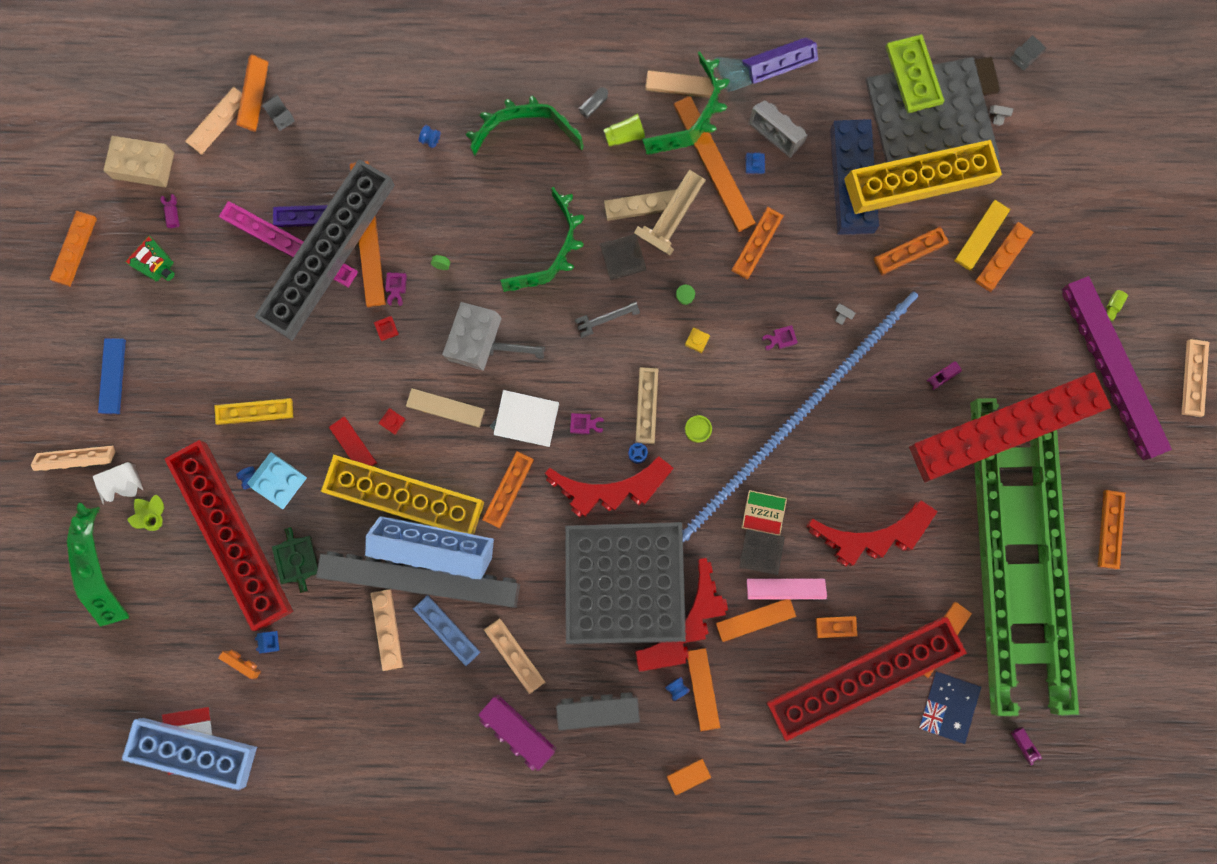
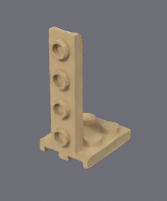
M689 170L653 230L646 226L643 228L638 226L634 233L670 256L674 249L670 246L671 242L669 239L706 179Z

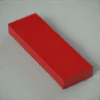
M345 416L329 426V429L351 460L369 466L377 464Z

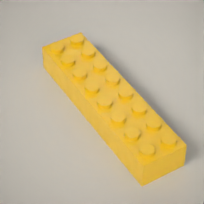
M987 140L851 170L844 180L854 213L858 214L990 184L997 180L1002 173L992 142Z
M333 455L321 492L424 525L472 535L475 533L484 502L480 499L337 455Z

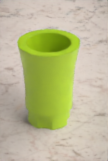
M638 114L604 129L609 146L615 144L617 146L626 142L645 139Z

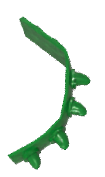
M698 52L699 62L714 87L709 102L696 123L689 130L643 139L647 155L691 146L697 142L702 133L716 131V126L710 124V120L715 113H720L727 109L726 104L719 102L718 93L729 84V79L718 80L713 74L714 69L719 65V59L706 60L702 53Z
M534 96L529 97V104L516 106L511 100L506 99L504 101L505 109L493 114L488 112L480 113V117L485 121L483 126L477 132L470 131L466 133V137L472 143L470 146L471 152L475 156L484 139L500 122L517 118L545 117L551 118L581 151L584 148L581 134L576 128H572L566 117L560 115L550 105L539 104Z
M551 187L552 196L563 211L569 225V232L565 243L554 263L546 271L500 280L504 292L545 284L551 281L558 271L574 269V265L566 261V255L571 250H578L584 245L583 242L574 240L573 237L574 229L582 223L584 215L573 216V214L569 213L567 207L568 203L573 199V194L559 195L555 188Z
M78 503V513L71 519L67 536L69 564L77 597L100 627L128 619V613L106 585L98 560L93 537V526L100 507L89 509L82 503Z

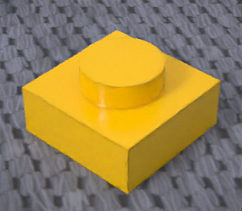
M693 327L685 346L702 353L710 335Z

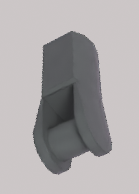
M604 87L599 88L579 108L580 113L585 118L593 114L607 100L608 90Z

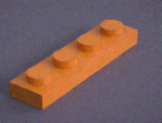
M76 211L51 274V281L71 286L96 222V217Z
M1017 222L975 282L991 292L1034 232L1020 222Z

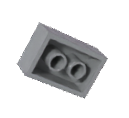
M461 302L442 355L450 362L484 371L502 318L496 311Z

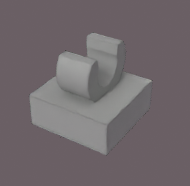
M998 105L991 106L989 114L995 115L993 124L1003 125L1004 118L1012 116L1013 108Z
M839 303L835 309L839 312L835 321L842 325L846 317L852 320L856 312Z

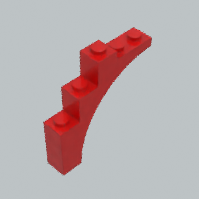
M658 456L647 468L635 476L610 484L577 482L560 475L551 468L545 472V475L548 477L546 481L553 487L558 485L563 489L561 493L568 499L574 498L570 503V506L573 507L571 511L578 517L583 515L586 518L599 500L602 501L601 506L608 511L612 509L614 512L629 494L632 496L630 499L638 506L640 504L645 506L674 468Z
M921 500L916 502L911 510L896 523L874 532L852 533L839 531L827 527L815 519L810 520L806 527L810 529L808 532L814 537L818 538L820 536L826 540L825 544L832 549L837 548L834 554L838 558L836 561L847 567V565L854 566L864 549L867 550L865 553L873 559L883 558L893 542L902 551L912 550L938 511Z
M707 558L698 560V589L693 606L685 619L686 642H659L649 648L635 651L639 672L685 664L689 655L687 646L683 647V643L706 639L705 635H708L707 623H703L702 619L726 615L725 611H728L726 599H722V596L714 597L713 593H716L715 581H711L710 574L713 573L712 564L707 562Z

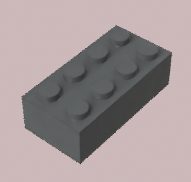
M632 692L620 693L621 697L605 694L601 695V699H593V696L581 697V701H573V698L561 699V703L556 705L558 730L639 723L637 695L633 696Z

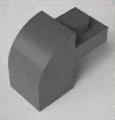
M1032 35L1022 46H1019L1014 51L1015 54L1010 59L1024 71L1047 47Z
M277 94L261 104L280 131L295 121Z

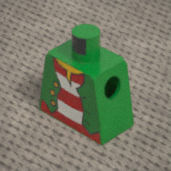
M150 236L125 261L130 267L156 282L161 277L166 281H170L175 275L170 269L174 263L173 260Z

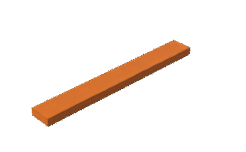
M691 96L674 103V108L685 129L689 130L700 117V113ZM702 133L701 137L693 145L737 231H743L755 225L756 222L710 133Z
M356 163L350 164V170L353 169ZM375 216L359 240L367 307L386 305Z

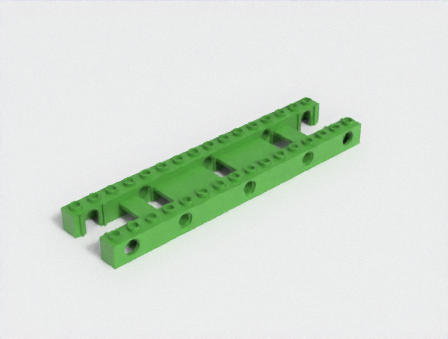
M997 398L976 399L971 402V420L996 411L999 407ZM1057 430L1030 440L1031 447L1011 448L974 463L991 714L996 716H1019L1018 709H1020V706H1018V703L1012 702L1010 698V688L1017 687L1016 684H1018L1015 664L1047 663L1048 679H1046V682H1048L1050 703L1048 707H1050V713L1057 715H1079ZM1032 467L1034 486H1003L1000 483L999 468ZM1038 544L1039 564H1008L1006 562L1005 546ZM1023 623H1044L1045 643L1014 644V642H1011L1010 626Z

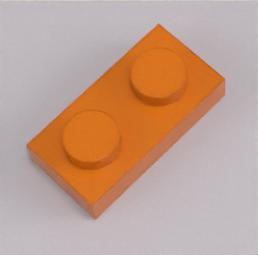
M856 616L815 618L817 638L857 636Z
M234 650L222 651L219 659L248 678L256 679L261 673L260 670L256 669L257 665L249 660L245 662L240 658L241 655Z

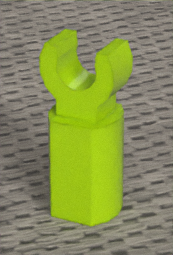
M1121 290L1114 292L1106 307L1108 309L1106 313L1110 321L1115 319L1128 297L1127 293Z

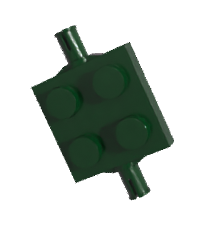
M292 527L285 528L287 540L282 544L272 546L280 582L282 585L297 582L300 593L308 591L305 580L317 575L318 561L312 537L294 538Z

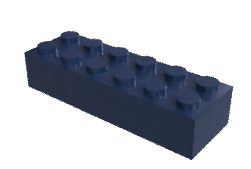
M871 119L835 120L830 129L837 235L874 234L879 227L878 209L855 214L844 180L851 170L875 165Z

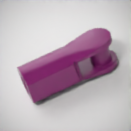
M953 361L926 381L930 382L933 386L932 389L935 390L961 373L962 369L957 362ZM939 375V377L942 379L941 383H939L936 376Z
M1019 727L1011 732L1029 765H1033V762L1037 759H1042L1023 727ZM1031 748L1033 752L1028 754L1027 750Z

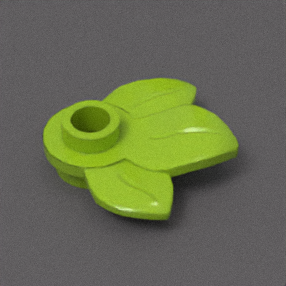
M154 495L150 502L143 499H135V514L127 519L130 525L137 529L158 530L163 524L161 514L164 510V504L162 499L158 495ZM153 518L156 519V523L154 525L151 524V520Z

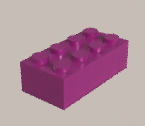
M496 695L478 715L481 718L479 721L486 728L491 727L496 731L494 735L501 742L506 741L511 745L509 749L516 756L522 755L526 759L524 763L532 770L536 768L539 771L556 751V747L500 695Z

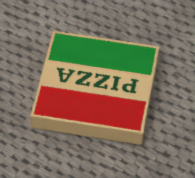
M749 490L741 529L780 536L787 498Z

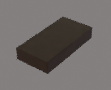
M993 58L975 59L974 62L983 96L999 93L1000 86Z

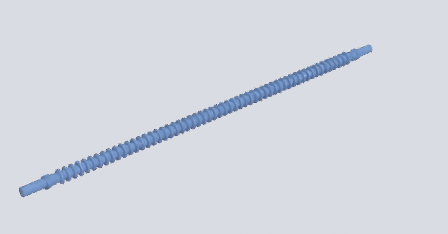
M913 291L901 304L899 303L896 306L894 312H890V316L887 315L886 319H883V323H879V327H875L876 331L873 330L871 332L872 335L869 334L868 339L865 338V342H861V346H857V350H853L854 354H850V358L847 357L846 362L843 361L842 366L839 365V369H835V373H831V377H827L828 381H824V385H820V389H816V393L813 392L812 397L809 396V401L805 400V405L802 404V408H798V412H794V416H790V420H786L787 424H782L783 428H779V432H775V436H771L772 439L767 440V444L764 443V448L760 447V452L757 451V455H753V459H749V463H745L744 468L741 467V472L737 471L738 475H734V479H730V483H726V487H722L721 492L718 491L719 495H714L715 499H711V503H707V507H703V511H699L698 516L695 515V520L691 519L692 523H688V527L683 530V542L685 540L688 541L693 532H697L696 528H700V524H704V520H708V516H712L711 513L716 512L715 508H720L719 504H723V500H727V496H731V492H735L734 489L739 488L738 484H743L742 480H746V476H750V472H754V468H758L757 464H762L761 460H765V456H769V452H773L772 449L777 448L776 445L780 444V440L783 441L784 436L787 437V433H791V429H795V425H799V421H803V416L807 417L806 413H810V409H814V405H818V401H822L821 397H825V393L828 394L829 389L832 390V386H836V382H840V378H844V374H848L847 370H851V366H855V362L858 363L859 358L862 359V355H866V351H870L869 347H873V343H877V339H881V335L884 336V332H888V328H892V324L896 323L895 320H899V316L907 312V308L918 297L916 292Z

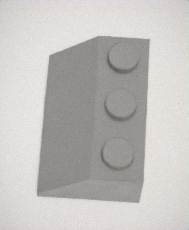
M764 100L753 107L749 124L791 158L806 140L807 134L804 129L793 124L791 119L787 115H782L772 103Z

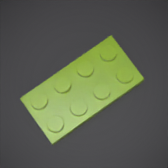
M923 35L887 43L886 50L907 113L942 105L944 98Z

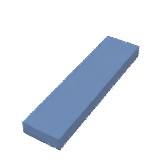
M429 595L413 608L465 666L481 653Z

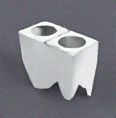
M129 462L93 476L103 504V498L106 501L112 502L115 492L122 496L134 497L138 487L143 490L136 466Z

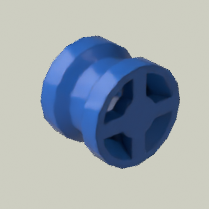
M428 125L422 128L419 135V142L422 144L427 143L431 148H434L440 139V131L432 130Z
M634 443L628 452L629 459L636 464L644 462L648 454L646 446L642 443Z
M253 466L245 468L236 474L237 478L242 482L241 486L243 489L251 488L247 482L256 471Z
M679 677L665 687L671 693L673 701L690 691L688 687L684 686L682 677Z

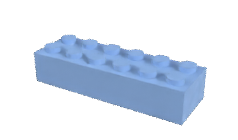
M380 516L366 535L365 556L388 560L394 563L408 564L413 567H423L432 571L447 572L452 575L467 576L471 579H482L492 559L494 539Z
M139 718L133 721L122 760L240 790L246 787L257 747L146 718Z

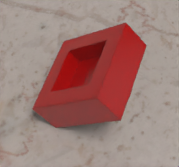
M392 316L374 322L381 341L399 335Z
M389 408L378 424L396 435L406 419Z

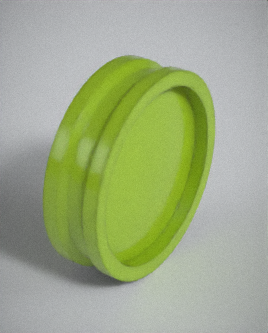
M701 415L691 417L685 426L686 436L695 443L706 441L712 433L711 422Z

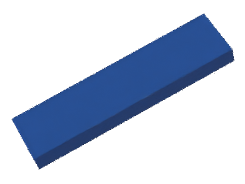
M104 338L98 413L120 414L125 339Z

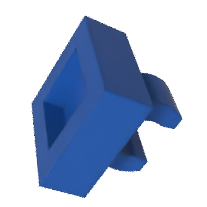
M746 153V173L764 174L765 153Z
M277 631L257 634V637H255V640H258L256 651H259V654L279 651Z

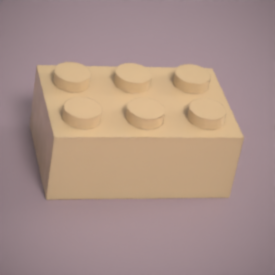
M112 136L103 171L112 179L166 187L174 152L167 144Z

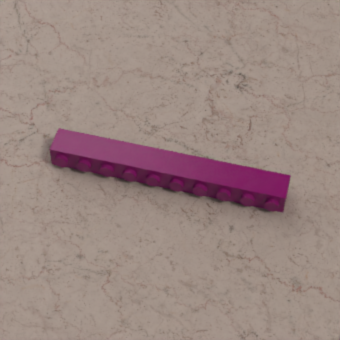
M1087 276L1066 285L1061 289L1062 296L1070 306L1071 315L1079 325V332L1087 342V349L1095 359V366L1100 370L1105 386L1110 390L1111 399L1117 405L1120 418L1128 428V435L1136 445L1137 454L1144 461L1172 450L1090 277Z

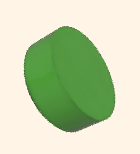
M440 255L433 256L431 260V265L441 270H448L451 263L448 258Z
M681 285L677 289L676 299L679 303L690 304L694 300L695 291L690 285Z

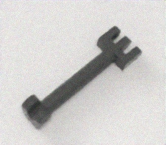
M635 301L592 320H589L588 316L585 315L575 319L576 324L584 322V324L577 327L579 331L587 330L580 333L581 338L594 334L592 327L630 312L633 315H637L640 313V310Z
M495 337L489 356H493L494 350L535 354L536 358L544 359L545 346L495 342Z

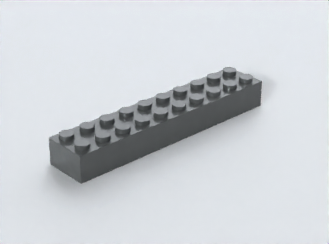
M360 159L357 161L254 316L258 321L287 339L294 340L395 185L391 177Z
M327 551V555L320 554L316 578L517 608L520 584L516 583V580L503 577V581H499L495 576L484 574L482 579H471L467 576L452 575L447 572L432 571L427 568L420 569V567H413L408 564L401 566V563H394L388 560L385 563H381V559L366 557L365 561L362 560L363 557L347 554L346 558L341 553Z

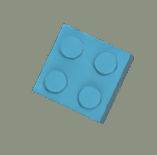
M270 452L247 484L253 490L284 509L307 477Z

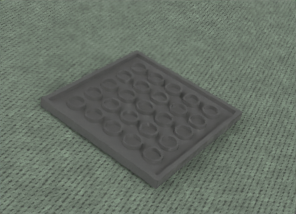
M973 57L934 64L933 68L944 103L911 113L906 111L894 72L866 78L865 81L886 163L991 140L997 160H1000Z
M682 522L565 526L566 644L686 642Z

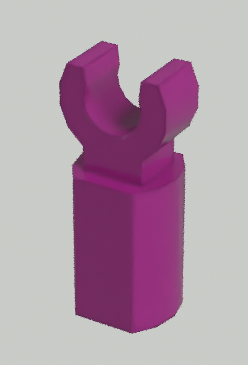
M171 194L169 202H167L164 196H161V202L165 206L163 209L166 227H179L177 207H175L177 204L176 196Z

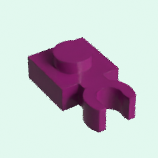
M387 273L386 292L391 293L387 298L389 306H392L393 299H398V305L402 306L403 300L400 293H406V273Z
M792 325L774 330V336L765 335L762 337V341L769 340L771 342L770 345L765 346V350H771L774 345H777L778 349H783L798 343Z
M571 413L570 433L589 434L590 429L597 433H602L603 428H597L596 423L604 422V419L598 417L590 420L591 414Z

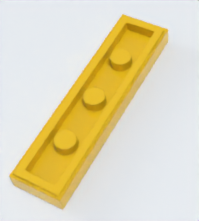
M994 200L954 261L969 271L972 270L1011 209Z
M291 398L215 405L216 425L293 418V402Z

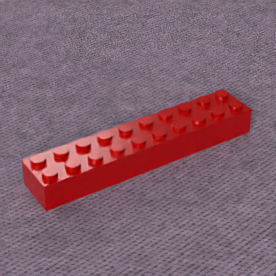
M1095 372L914 443L909 446V449L922 479L926 483L1110 409L1111 406Z
M198 440L165 458L251 630L260 631L294 612L207 443Z
M941 617L766 702L783 739L788 741L967 653L949 618Z

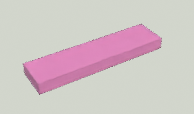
M747 579L746 582L748 599L827 598L825 579Z

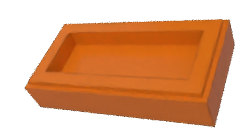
M703 759L667 776L675 795L711 778Z

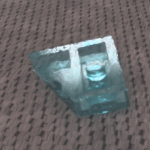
M716 58L720 60L717 67L722 79H729V84L726 86L727 92L753 84L750 82L749 69L742 65L741 59Z

